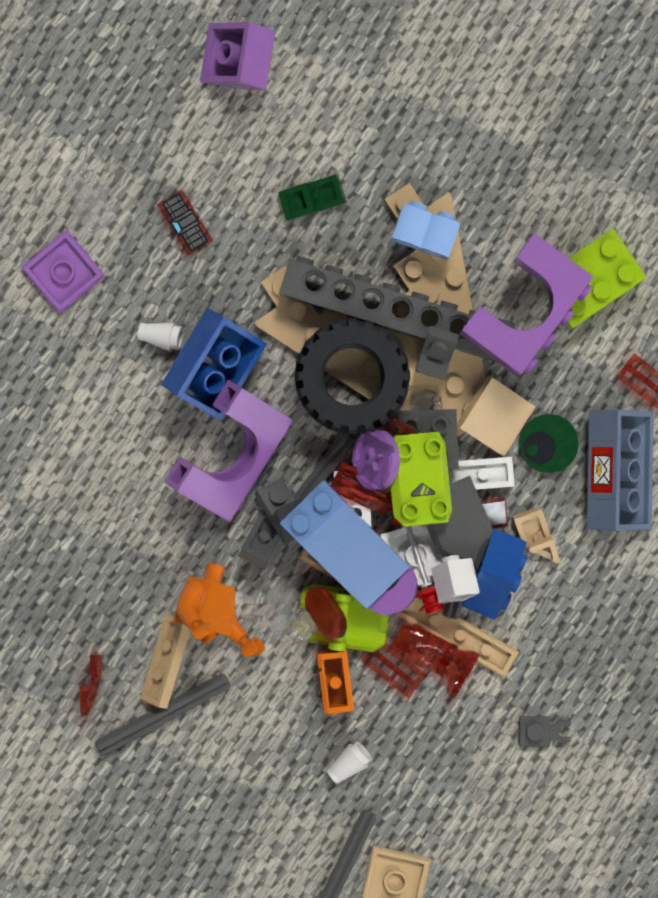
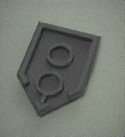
M469 475L450 483L452 513L449 521L446 523L426 524V527L439 555L444 557L459 555L460 559L472 558L474 569L478 570L493 529Z

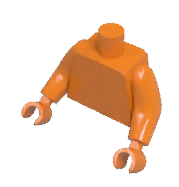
M208 563L204 579L189 577L177 603L173 622L187 626L192 631L193 637L201 640L203 644H207L216 638V634L224 635L237 645H242L241 652L244 656L257 657L265 650V646L257 637L248 640L249 634L240 625L234 604L236 590L233 587L222 584L225 566Z

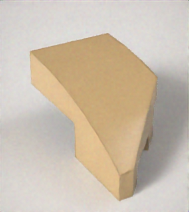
M540 506L512 516L520 539L527 542L525 547L528 551L548 558L556 564L561 562Z

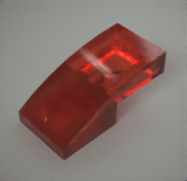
M93 652L90 654L91 682L79 685L81 716H86L90 712L98 696L104 670V652Z

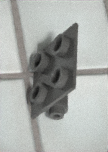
M456 409L401 410L397 412L398 435L439 432L446 446L448 469H459L458 459H461L462 451L461 447H458Z

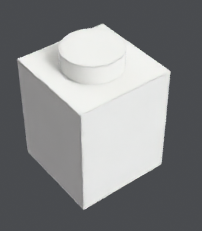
M459 555L447 556L441 559V564L431 568L439 603L465 601L480 593L472 558L460 559Z

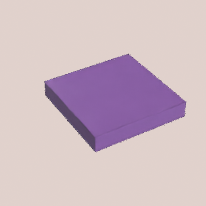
M65 230L21 267L59 314L105 277L104 273L68 230Z

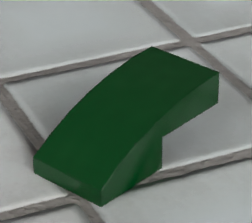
M339 174L310 183H303L278 192L287 221L347 203Z

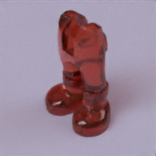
M403 622L398 630L399 635L394 637L390 647L411 663L431 670L439 676L444 675L448 681L447 694L455 699L480 654L474 650L458 649V645L455 643H450L436 636L420 625Z

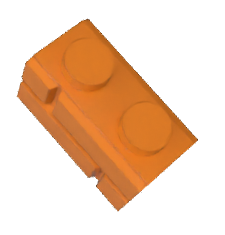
M347 649L346 651H318L317 660L324 715L354 711Z

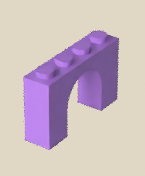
M536 233L532 235L513 262L536 278L546 289L549 297V311L544 322L534 329L517 330L507 326L480 306L459 333L516 377L520 376L523 371L526 374L531 372L539 361L535 358V355L542 347L547 350L557 336L552 332L559 323L564 326L575 311L571 309L572 305L577 299L582 302L593 288L589 285L593 278L591 274Z
M227 380L212 405L238 421L244 432V446L239 458L234 464L223 471L207 472L179 457L164 482L178 493L230 522L234 514L239 511L241 503L249 490L256 484L257 478L264 466L271 460L279 442L286 436L293 420L235 383Z

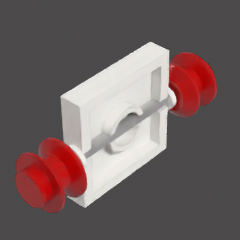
M393 505L388 507L387 511H393ZM394 518L391 523L401 526L402 529L381 534L380 537L404 561L409 563L414 570L418 587H421L415 599H422L423 606L419 611H426L427 615L443 611V605L446 603L438 602L435 585L432 586L434 580L431 568L441 564V559L444 556L437 553L426 525L404 527Z

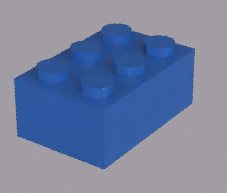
M206 308L161 386L221 421L225 413L212 404L227 380L242 387L267 343L220 314Z

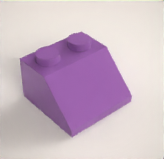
M251 22L209 23L200 82L245 90H266L275 31Z

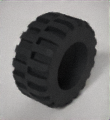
M348 318L336 320L321 327L305 342L296 361L295 385L303 407L319 424L339 433H365L386 424L400 410L409 391V361L401 347L402 345L397 338L395 339L390 334V331L369 320ZM347 348H358L368 352L378 363L381 373L377 392L371 399L358 405H346L338 402L328 393L324 384V369L328 360L338 351Z

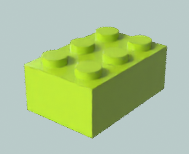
M614 228L569 258L593 276L589 282V285L593 288L582 302L577 299L572 305L571 309L575 312L565 324L568 330L573 329L647 278ZM536 280V283L549 300L546 289L538 280Z

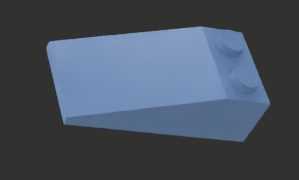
M323 480L280 522L294 539L366 609L410 567L326 480Z

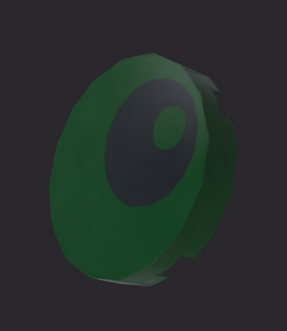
M544 414L534 417L525 424L520 433L519 449L522 458L528 466L538 472L554 473L563 470L572 463L578 451L579 441L576 430L568 420L559 415Z

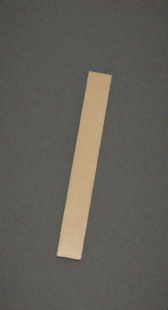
M305 549L299 557L300 560L336 580ZM414 599L408 608L395 614L504 678L519 654V651L460 617L457 620L444 617L443 611L427 615L426 611H419L423 606L422 599Z

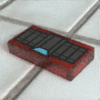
M183 189L157 204L187 256L213 242Z

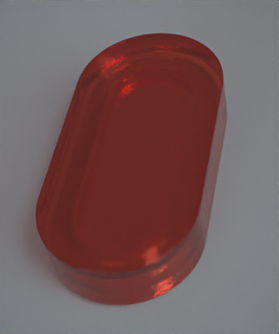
M325 587L310 588L305 596L307 612L326 639L342 638L347 630V620L343 611Z

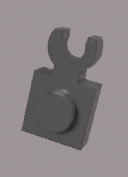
M519 716V746L550 747V738H555L560 743L571 742L570 737L559 735V729L562 726H571V722L559 720L555 724H550V716Z

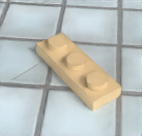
M165 613L140 699L159 708L167 709L190 629L187 626L173 622L174 615Z

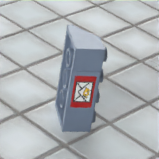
M589 410L587 529L609 531L652 530L654 411Z

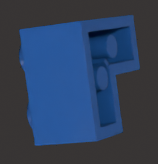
M495 528L493 529L478 570L475 571L480 593L463 601L462 607L494 620L500 610L506 611L512 597L510 592L516 593L522 576L518 575V571L521 572L528 558V555L524 554L526 541Z

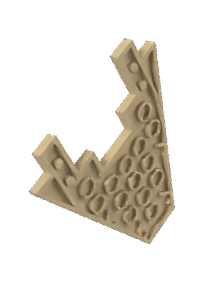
M410 183L384 200L396 219H398L403 204L409 205L410 201L423 204ZM448 192L427 207L426 211L438 215L439 211H444L455 216L451 194ZM457 233L448 259H443L417 249L393 265V268L409 290L405 295L411 296L413 291L429 296L428 302L440 305L442 300L458 305L457 311L469 314L470 309L473 310L459 233ZM284 266L261 282L277 307L254 323L258 328L300 354L303 345L315 331L330 324V322L345 320L351 317L329 310L318 315L312 305L280 296L279 291L287 269ZM396 302L392 306V313L397 318H404L408 315L409 308L404 302ZM424 311L421 314V322L426 327L435 326L437 316L433 311ZM459 319L453 320L450 323V331L459 334L464 328L465 323ZM387 329L400 342L409 361V391L399 411L428 410L433 404L432 396L436 397L435 400L439 401L435 402V404L439 406H434L433 408L435 410L456 409L458 423L486 379L482 358L454 350L446 378L441 380L415 371L425 340ZM347 348L338 351L328 360L324 371L367 399H371L380 385L381 373L378 363L368 352L358 348ZM457 427V435L459 437L465 432Z

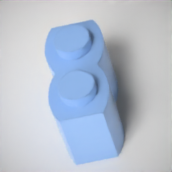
M410 201L409 205L403 204L391 240L425 253L448 259L461 224L455 221L456 216L444 211H439L438 215L426 211V205L415 201Z

